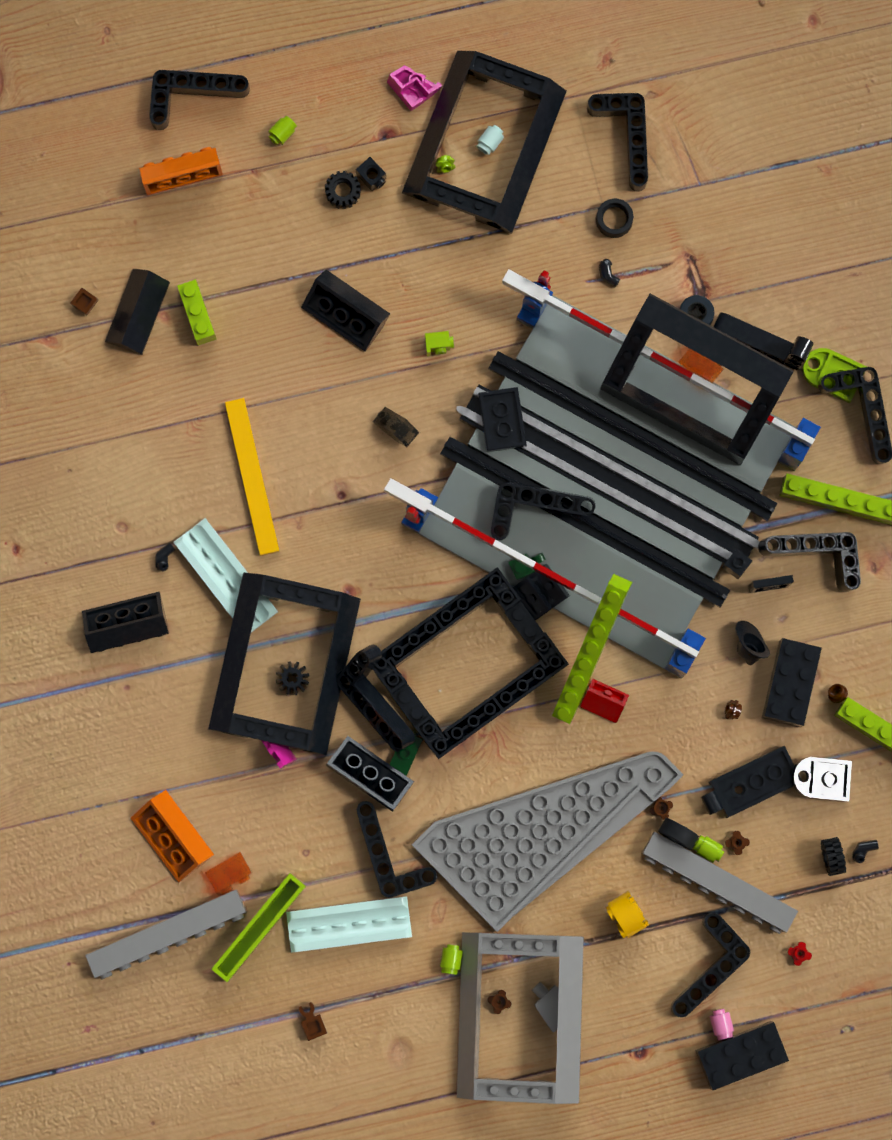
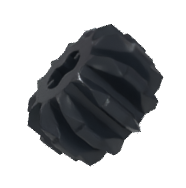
M290 661L288 662V669L281 665L280 667L284 673L276 672L277 676L282 677V679H277L276 683H284L280 686V691L287 687L286 695H290L291 689H293L295 696L298 695L297 688L304 692L305 689L301 685H309V682L303 680V678L310 677L309 673L302 674L306 667L303 666L298 670L299 662H296L294 668H292ZM290 674H292L293 676L297 674V682L294 683L293 681H291L289 683L287 681L290 680L288 676Z

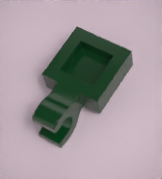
M543 553L530 558L537 563L546 560ZM515 559L508 562L516 580L535 572V570Z

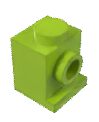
M449 331L425 333L427 357L431 356V352L441 355L454 348L453 336L449 337Z

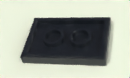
M518 387L478 393L487 452L527 447Z

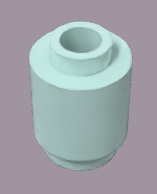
M496 125L493 127L488 126L478 139L476 147L486 155L493 153L504 139L503 131Z

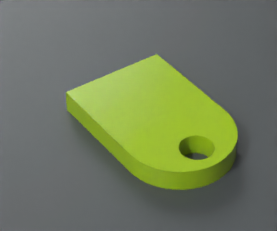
M818 348L809 353L802 367V372L806 381L818 388V381L827 374L867 366L833 350ZM811 359L817 360L819 367L817 369L810 368L808 361ZM845 375L843 378L844 383L851 385V377ZM829 379L824 380V386L831 389L833 386L832 381ZM857 388L829 394L850 403Z

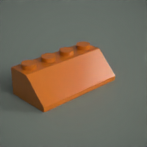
M211 147L203 148L200 152L194 154L187 152L175 159L173 157L165 158L157 164L153 162L147 163L142 168H139L147 196L223 175L216 148Z
M166 790L150 799L131 817V820L178 883L214 855Z

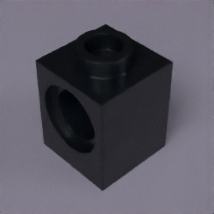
M371 157L356 169V175L371 191L375 188L380 189L386 183L385 171ZM370 172L378 174L375 179L367 177Z
M736 549L722 568L736 579H739L752 563V560Z

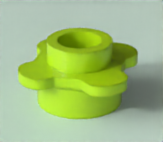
M449 155L439 157L436 161L437 172L448 173L455 169L456 166L453 164L455 160Z

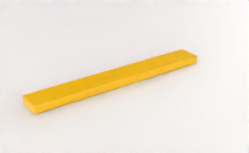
M240 398L225 402L260 556L280 552L245 399Z

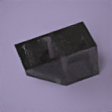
M384 407L372 421L396 442L406 448L419 434L418 430L406 418L387 407Z

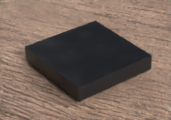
M793 575L752 581L748 585L749 593L788 588L794 582Z

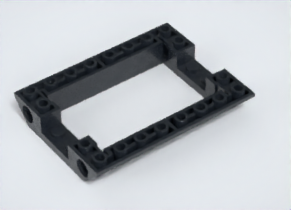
M457 50L402 194L439 207V204L446 205L475 216V221L512 234L567 90L546 76L477 51ZM469 74L486 83L488 78L524 91V97L532 100H541L501 203L429 177Z
M650 293L634 320L600 389L741 466L794 371ZM654 329L761 387L733 439L626 382Z
M497 567L381 651L382 658L373 668V671L439 760L564 669L569 663L546 632L542 631L521 602L519 595ZM493 598L539 661L442 732L437 722L423 706L396 667Z
M243 572L208 730L327 755L341 692L337 684V677L347 664L361 599L335 590L263 574ZM259 595L276 601L284 600L318 608L317 610L325 612H338L311 730L233 713Z

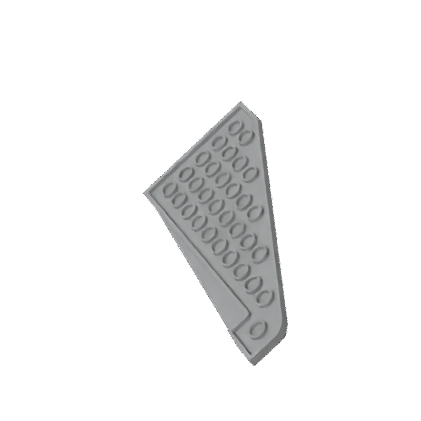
M647 752L436 821L412 846L498 932L520 910L667 792L683 774L665 755L659 752Z

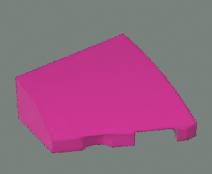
M405 65L389 74L387 80L389 86L410 111L420 106L442 88L441 83L437 82L435 84L425 79V75L416 73Z
M262 741L268 752L277 761L280 769L297 760L289 747Z

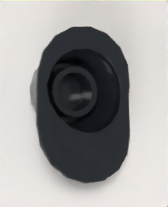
M739 621L735 628L739 638L737 644L738 654L748 665H753L761 658H768L770 651L759 630L747 621Z

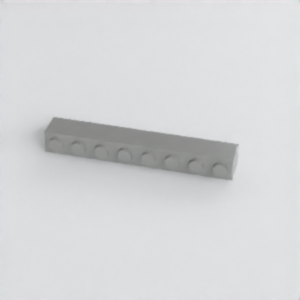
M656 832L652 833L642 852L645 855L644 860L653 865L656 862L663 865L662 869L672 875L676 872L681 875L680 879L690 885L692 882L699 885L698 889L706 894H709V892L717 895L715 899L724 904H727V902L734 904L733 909L742 914H745V912L752 914L751 919L760 924H763V922L770 924L769 929L778 934L788 932L798 913L796 909Z
M234 890L85 956L94 978L100 977L102 980L112 976L111 971L119 968L121 972L130 968V963L136 960L142 963L150 959L149 955L157 952V955L169 951L168 946L176 944V947L187 943V938L194 936L195 939L207 934L205 931L212 927L214 931L225 926L224 922L230 919L233 922L243 919V914L247 911L238 890Z

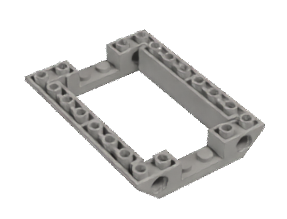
M462 932L463 954L461 960L457 1098L548 1104L579 1103L584 937ZM482 954L559 957L556 1082L542 1080H498V1078L475 1079L478 1078Z

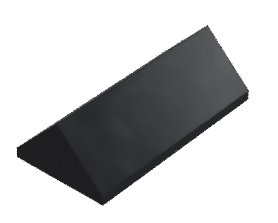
M133 269L105 342L143 355L170 282L149 270Z
M349 736L346 737L326 764L327 767L392 812L414 783L413 780Z

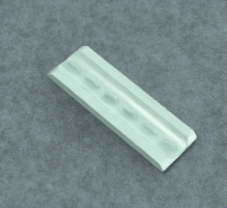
M204 518L174 541V544L233 618L243 572H248L207 519ZM259 595L251 633L278 613L277 609L265 596Z
M407 896L286 912L291 953L412 937Z

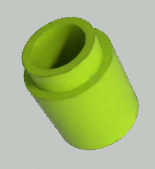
M288 116L280 118L268 131L270 134L269 139L275 145L278 143L283 145L295 132L294 129L297 125Z
M700 835L693 847L697 851L696 854L712 863L715 860L719 862L724 854V851L721 850L723 845L708 836Z
M447 944V948H443L440 963L442 973L457 975L461 967L463 951L459 950V946Z

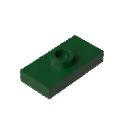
M415 736L413 744L400 752L395 751L389 765L407 776L423 739Z

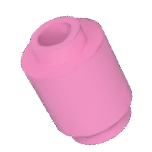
M724 1009L712 1011L713 1015L709 1017L714 1036H717V1040L733 1037L734 1028L730 1013L725 1012Z

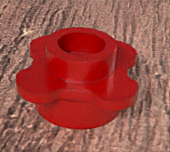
M799 942L794 948L790 947L788 949V954L792 957L793 963L796 966H800L802 962L812 958V954L808 952L804 942Z

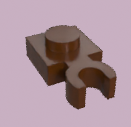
M312 1002L309 1003L311 1008L309 1012H304L302 1006L299 1007L300 1014L306 1018V1020L301 1021L308 1041L327 1034L321 1015L314 1016L315 1007Z

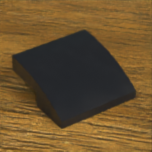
M547 563L543 565L544 567L550 569ZM537 571L513 587L535 621L570 596L562 585Z

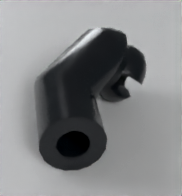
M604 259L599 263L600 277L616 288L621 279L612 274V262L609 259Z
M170 542L155 555V566L157 570L162 572L166 571L169 567L168 556L176 550Z
M871 840L858 843L852 854L853 860L856 863H863L868 851L879 849L878 841Z

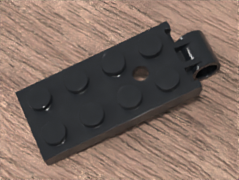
M784 745L709 781L708 783L712 785L714 791L702 796L701 799L709 815L723 809L725 818H729L793 787L791 773L795 765ZM740 786L742 793L737 794L735 788Z

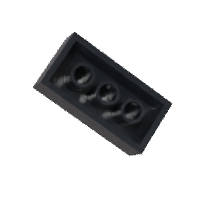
M785 638L779 641L762 718L800 728L804 726L822 647Z
M773 1021L695 1050L712 1091L789 1061Z

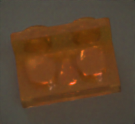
M690 348L678 362L688 371L711 383L725 370L721 365Z
M239 852L208 870L205 874L215 889V893L221 892L224 895L233 889V884L239 882L241 885L248 881L252 871L242 853Z

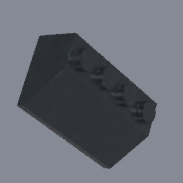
M327 269L315 279L301 306L302 309L364 352L370 347L390 316L389 312Z
M160 591L82 611L84 635L90 653L102 652L107 649L122 647L127 644L169 634Z

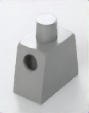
M539 982L532 989L539 997V1000L534 1005L554 1033L558 1025L559 988L554 985L548 990Z

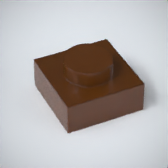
M81 288L70 304L87 316L98 302V298Z

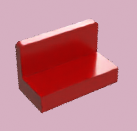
M592 679L580 707L617 723L629 695Z

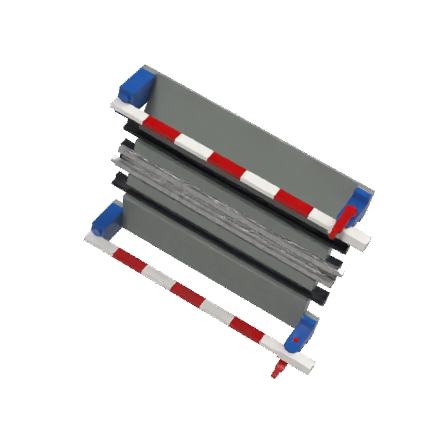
M508 269L502 284L525 296L522 309L517 316V321L533 330L517 355L516 360L498 351L488 369L505 378L498 390L518 387L527 447L487 452L478 393L491 390L479 384L467 407H456L457 412L461 415L459 420L476 430L468 446L452 437H449L444 444L440 455L457 464L439 497L422 488L419 491H413L391 478L384 492L407 504L406 515L401 522L403 526L489 573L498 567L510 585L515 586L529 576L527 575L516 580L508 563L513 559L562 585L570 596L555 606L554 609L587 627L591 625L613 574L631 581L632 585L609 635V639L682 679L687 674L706 639L689 628L686 630L703 599L721 608L730 592V589L713 580L722 564L726 563L736 549L749 557L753 548L758 549L759 537L742 528L749 513L751 512L768 521L778 504L760 494L775 465L778 462L795 471L802 463L821 427L805 418H802L795 427L770 414L740 466L600 389L627 335L553 296V292L550 291L551 277H549V272L543 270L538 277V281L532 282ZM646 345L626 381L733 439L753 404ZM504 482H514L589 496L596 503L594 512L588 516L515 503L509 535L503 540H496L491 535L497 492ZM504 486L502 493L509 497L512 496L513 490L510 486ZM530 490L522 491V497L525 500L532 499L533 494ZM548 493L543 494L541 497L545 504H550L553 500L552 496ZM564 497L561 500V504L569 508L572 506V500L569 497ZM583 501L581 508L584 511H590L592 504L589 501ZM507 506L499 507L500 515L507 516L509 514ZM498 525L495 527L497 535H505L506 530L503 526ZM543 553L546 560L537 563L530 558ZM547 563L550 569L544 567L543 565Z

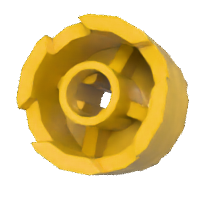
M629 891L608 903L606 907L612 921H618V924H616L617 929L623 938H630L649 926L648 921L643 916V912L635 899L631 897Z

